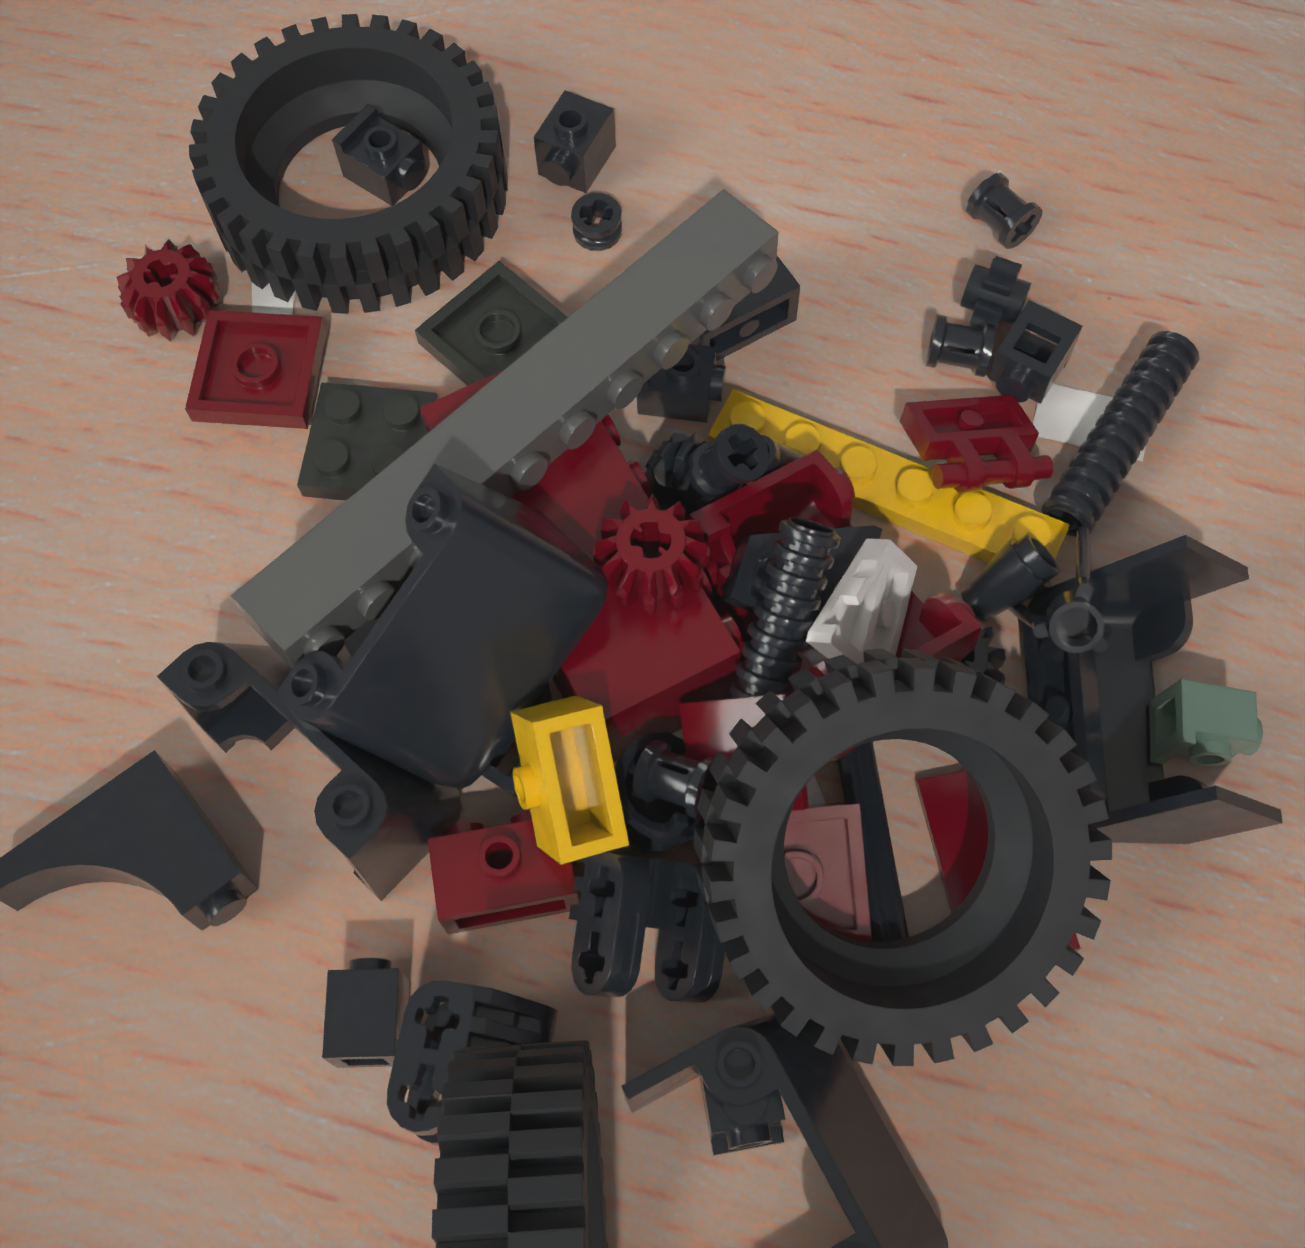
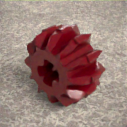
M168 239L161 250L156 251L145 244L144 256L141 259L126 258L128 272L117 276L118 289L121 293L119 297L122 300L120 304L129 319L132 318L133 322L137 323L139 329L145 332L148 337L160 332L162 336L171 342L180 330H184L194 337L195 324L197 322H206L208 310L221 304L220 291L216 282L218 277L211 263L207 262L205 257L200 256L199 252L191 244L178 249Z
M652 494L646 502V509L638 511L624 500L623 505L620 507L621 520L604 517L600 525V534L603 540L595 542L593 546V560L595 564L601 567V571L605 575L607 590L617 589V602L623 609L640 598L643 599L644 611L650 616L656 611L657 600L665 599L678 610L680 605L683 604V590L699 592L703 585V572L701 569L706 568L710 563V548L706 543L701 542L704 539V527L700 523V519L685 520V508L682 507L680 501L666 511L659 510V502ZM644 553H659V557L645 558Z

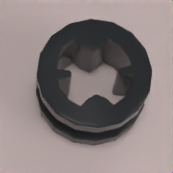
M591 193L575 202L572 207L571 220L574 238L580 246L591 251H602L618 243L622 236L621 208L613 197L603 193ZM596 218H604V219H605V220H601V221L599 222L598 226H590V225H588V224H593V223L595 222Z

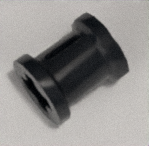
M995 173L982 181L969 197L966 207L968 215L973 219L982 218L999 234L998 241L1006 249H1012L1022 243L1039 224L1043 212L1041 207L1035 202L1026 203L1009 188L1008 178L1002 173Z
M937 314L928 348L926 366L935 368L938 363L973 369L975 376L985 377L993 350L996 325L986 324L983 329L949 323L946 316Z
M733 424L722 430L715 438L714 443L707 442L697 447L691 453L688 459V478L693 488L702 496L720 499L736 491L740 483H750L763 475L769 462L768 446L763 437L754 428L745 424Z
M653 740L645 747L636 764L633 775L634 795L646 802H651L658 798L684 807L689 817L701 820L703 818L697 808L701 791L706 789L715 792L718 784L709 770L714 758L708 757L699 761L672 752V747L667 742Z

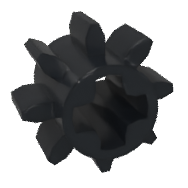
M998 256L993 258L990 269L975 264L960 303L961 307L974 311L969 323L970 325L981 329L986 324L996 325L997 331L1001 321L1010 324L1015 323L1023 309L1032 284L1018 278L1022 264Z

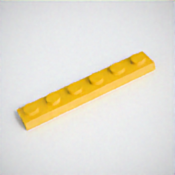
M732 389L707 435V441L714 443L715 438L725 428L733 424H745L754 428L760 435L768 436L774 442L797 449L805 455L818 450L834 468L843 470L850 478L855 491V499L852 502L853 508L987 563L992 560L1011 537L1019 540L1027 533L1034 535L1047 548L1053 558L1056 559L1070 526L1068 523L983 489L972 493H958L954 488L936 489L931 479V468Z

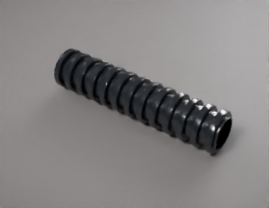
M1159 331L1151 336L1146 345L1147 347L1142 350L1138 360L1134 362L1130 373L1125 376L1121 387L1116 390L1112 398L1113 400L1109 401L1104 413L1099 416L1095 427L1090 430L1086 441L1081 444L1077 452L1078 454L1072 458L1068 466L1069 468L1061 475L1060 482L1055 484L1051 491V496L1044 501L1041 507L1043 514L1070 524L1066 535L1077 537V530L1080 527L1088 528L1091 534L1096 525L1095 522L1099 521L1105 511L1104 508L1110 504L1113 493H1116L1120 488L1122 479L1127 477L1131 470V465L1137 461L1140 451H1143L1149 438L1154 434L1157 424L1162 421L1166 411L1171 407L1174 397L1179 394L1183 384L1188 380L1191 371L1196 367L1200 360L1199 351L1187 337L1171 331Z
M792 517L781 520L778 530L783 534L782 540H776L772 547V551L777 555L776 560L769 561L766 567V572L771 578L769 581H763L759 590L765 598L764 601H758L753 610L759 618L757 621H752L747 630L752 640L745 641L741 652L746 657V660L739 661L735 672L740 677V680H735L731 684L729 692L733 697L765 695L770 690L774 694L786 693L794 689L788 678L792 676V672L799 671L803 660L798 655V652L805 651L808 646L806 642L807 637L804 635V632L809 631L815 622L810 613L811 611L818 610L822 601L816 595L817 590H824L826 588L828 579L823 575V571L832 568L834 558L829 552L830 549L838 548L841 540L833 529L802 518Z

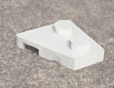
M866 539L808 631L806 642L828 659L845 655L856 664L864 663L863 650L884 649L896 656L917 565L892 540Z

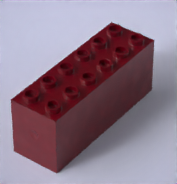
M502 371L420 407L427 433ZM608 414L596 424L592 435L584 444L573 450L568 448L548 465L545 475L535 486L526 491L519 490L511 498L540 510L594 562L593 546L595 542L603 540L600 534V525L603 522V518L621 520L620 507L623 505L624 500L638 511L646 509V502L649 499L647 495L651 491L648 480L639 463L635 459L626 462L618 449V446L621 445L620 436L613 420ZM644 553V557L657 558L659 553ZM701 569L703 572V585L699 592L683 590V604L680 605L678 610L665 599L657 600L656 611L651 616L644 611L643 599L638 598L623 609L617 602V589L607 590L606 602L600 614L552 678L562 699L577 695L602 705L613 763L620 759L633 741L648 733L669 732L672 734L682 729L679 710L680 703L733 698L729 690L732 682L739 678L735 670L740 661L744 640L732 617L727 613L719 616L708 597L712 596V588L703 569Z

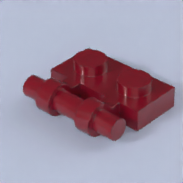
M1014 395L906 402L900 423L922 460L946 459L947 461L944 464H936L932 468L931 479L936 489L954 488L958 493H972L981 491L984 485L1001 483L1009 489L1025 488L1030 486L1034 480L1049 479L1053 474V461L1049 455L1032 456L1030 454L1039 432ZM995 455L996 459L982 460L980 456Z

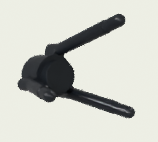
M1080 527L1077 530L1076 583L1074 590L1061 593L1054 598L1045 616H1040L1023 603L1008 609L1016 617L1033 628V633L1037 638L1051 636L1052 641L1060 649L1069 653H1082L1091 649L1102 653L1108 648L1107 639L1112 632L1111 627L1104 623L1099 605L1092 597L1091 541L1088 528Z

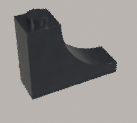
M155 750L0 857V901L17 911L45 895L67 887L85 883L115 882L139 886L166 897L184 918L203 931L210 925L219 926L234 918L246 906V898L258 890L177 773Z

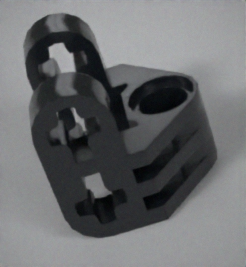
M609 851L577 860V862L585 863L584 876H575L573 890L580 891L581 897L580 904H571L569 919L577 921L571 971L578 990L585 995L623 997L629 993L637 982L645 929L648 927L659 929L655 959V981L661 995L667 1000L675 1002L705 1003L711 999L719 988L725 951L704 905L706 901L698 885L695 867L702 865Z
M446 980L431 981L420 986L410 996L405 1008L387 1088V1107L391 1117L400 1127L416 1134L423 1141L439 1146L437 1128L439 1116H443L442 1104L441 1107H428L425 1115L422 1114V1109L425 1102L436 1103L440 1094H442L443 1085L447 1083V1067L449 1061H453L452 1054L454 1051L458 1050V1048L550 1043L553 1040L558 1010L489 987ZM424 1014H429L424 1025L421 1024ZM455 1021H460L457 1029H453ZM440 1031H442L443 1033L441 1035V1040L439 1042L438 1036ZM409 1089L407 1102H405V1095Z

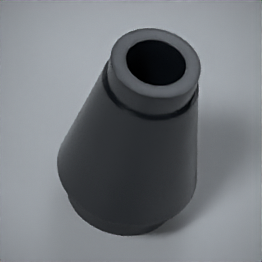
M1027 533L1019 540L1011 537L970 583V586L961 592V596L972 608L976 617L986 622L993 615L996 616L1052 587L1050 580L1060 574L1061 571L1047 548L1034 535Z

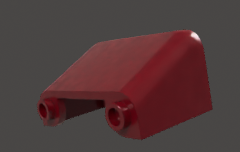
M818 450L691 513L689 516V520L700 519V523L704 527V539L701 542L706 543L710 548V563L703 569L712 588V596L708 598L719 616L727 613L732 617L740 630L744 643L745 641L752 640L747 630L749 624L752 621H757L759 617L721 600L740 539L749 535L781 533L778 530L781 520L792 517L817 522L831 529L853 527L850 524L852 502L855 499L853 484L843 470L834 468ZM911 591L896 657L902 658V650L908 649L923 651L939 661L941 656L960 662L975 648L982 626L977 621L972 608L960 598H954L950 594L940 592L927 598L923 603ZM809 643L805 651L798 652V655L803 660L799 671L807 669L816 678L828 674L824 662L828 658ZM741 652L740 658L746 660V657ZM856 746L852 749L843 752L842 754L838 755L830 761H836L846 754L857 749L859 746Z

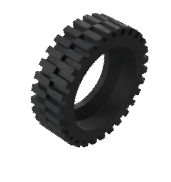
M342 14V27L329 29L327 18L321 17L311 19L314 32L300 35L296 24L281 29L285 42L275 46L266 36L254 43L258 54L256 59L252 61L241 52L231 61L235 73L234 78L221 72L216 76L211 84L217 98L203 95L198 105L203 120L193 119L190 130L195 144H189V158L194 167L192 170L194 180L226 252H229L233 263L241 273L247 270L251 282L262 290L270 284L276 298L288 302L296 290L302 308L317 311L323 297L328 299L332 313L348 314L350 300L360 299L364 313L380 311L378 297L392 294L396 307L411 303L407 289L419 285L424 295L428 296L439 290L436 274L441 271L452 281L464 272L461 254L476 261L484 252L481 236L492 239L498 229L496 214L503 215L506 206L504 191H508V177L497 106L494 103V96L489 82H483L482 70L474 60L467 64L465 51L457 44L453 43L445 49L442 34L429 29L420 39L417 23L402 19L396 31L391 30L388 16L374 14L372 15L370 27H360L357 14ZM367 104L377 109L380 118L421 140L433 153L439 165L433 176L415 193L389 208L365 216L344 219H321L295 214L280 208V181L285 168L293 156L308 142L321 134L346 126Z
M884 649L863 650L864 663L856 664L845 655H839L824 660L828 671L827 675L816 678L807 669H803L790 676L788 680L795 692L782 701L771 690L755 703L765 713V716L753 728L741 718L729 733L738 746L732 757L730 758L717 752L709 770L718 784L715 792L702 789L697 806L705 822V828L694 827V849L702 863V866L695 867L698 885L706 901L704 905L739 980L744 979L751 997L764 1011L770 1006L772 1007L780 1026L797 1037L804 1027L814 1047L832 1055L841 1039L852 1061L872 1065L877 1043L880 1044L893 1066H914L915 1044H921L934 1063L952 1060L955 1058L950 1038L962 1035L972 1050L977 1052L993 1044L985 1025L997 1018L1003 1022L1011 1033H1014L1029 1022L1017 1004L1031 993L1046 1008L1060 993L1046 979V976L1053 967L1057 965L1073 976L1084 960L1069 945V942L1074 933L1094 940L1101 920L1084 906L1086 897L1106 901L1108 899L1111 880L1090 865L1091 861L1112 860V839L1090 825L1109 819L1105 801L1084 787L1097 779L1089 763L1069 751L1077 744L1065 729L1047 720L1046 718L1049 714L1006 685L961 662L941 656L939 661L923 651L903 649L902 658H898ZM890 739L912 740L925 743L954 757L966 769L979 789L988 821V845L979 877L964 901L948 917L917 935L899 940L876 942L854 939L839 934L815 920L803 908L794 895L789 883L784 859V840L787 823L795 801L808 781L820 768L849 749L869 742Z
M581 1040L458 1048V1050H455L452 1054L453 1061H449L446 1071L447 1083L443 1085L441 1096L443 1116H439L437 1128L440 1158L435 1159L433 1181L437 1193V1209H432V1239L436 1243V1248H608V1241L606 1239V1204L603 1189V1158H601L600 1122H598L597 1092H595V1073L589 1042Z

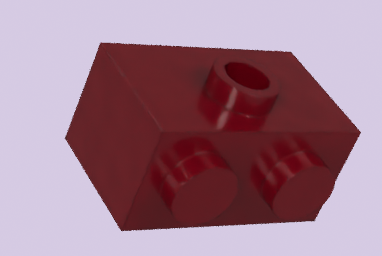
M530 811L514 815L510 819V824L484 828L482 823H460L446 828L444 836L427 839L437 917L448 935L570 912L571 904H580L578 891L573 890L575 879L573 861L560 864L537 847Z

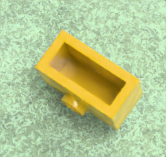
M576 695L510 712L521 767L513 769V782L523 810L530 809L537 847L558 863L565 864L628 846V836L602 705Z

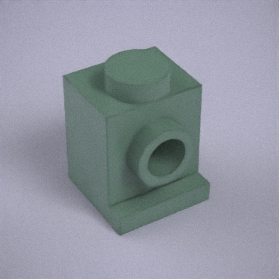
M1181 678L1149 700L1150 762L1163 764L1177 755L1189 756V761L1196 765L1221 766L1231 762L1232 757L1237 754L1253 755L1260 747L1263 727L1260 719L1257 717L1256 692Z

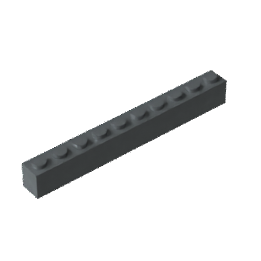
M726 190L720 191L232 594V599L249 625L291 668L304 655L312 651H324L337 656L342 650L345 640L366 621H374L380 618L424 555L410 539L406 530L405 517L410 498L434 463L508 497H512L519 490L526 491L535 486L545 475L549 464L568 448L573 450L584 444L592 435L598 422L615 408L622 409L628 406L637 397L647 380L661 368L667 370L676 365L684 356L689 344L706 330L713 331L719 328L729 317L733 307L750 292H760L770 283L778 267L776 258L779 232Z

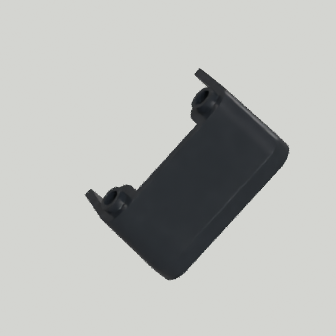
M1187 535L1091 571L1092 597L1099 605L1104 623L1108 624L1112 629L1107 639L1108 648L1106 651L1098 653L1091 649L1082 653H1069L1060 649L1052 641L1051 636L1037 638L1033 633V628L1023 622L1028 699L1049 714L1046 718L1047 720L1065 729L1077 745L1069 751L1089 763L1097 780L1084 787L1104 799L1109 817L1107 820L1090 825L1111 838L1112 843L1191 844L1283 823L1281 809L1216 785L1208 787L1203 782L1189 776L1178 775L1164 779L1163 764L1150 762L1149 700L1155 697L1152 661L1176 653L1189 639L1193 628L1191 599L1249 579L1247 566ZM1076 577L1056 584L1050 589L1034 596L1027 607L1040 616L1047 615V609L1054 598L1061 593L1074 590Z
M772 1013L720 1031L621 1086L625 1100L632 1113L701 1076L707 1089L715 1098L732 1106L753 1104L778 1090L855 1231L853 1235L831 1248H948L947 1236L940 1221L839 1042L833 1055L814 1047L804 1027L796 1037L780 1026L775 1014Z

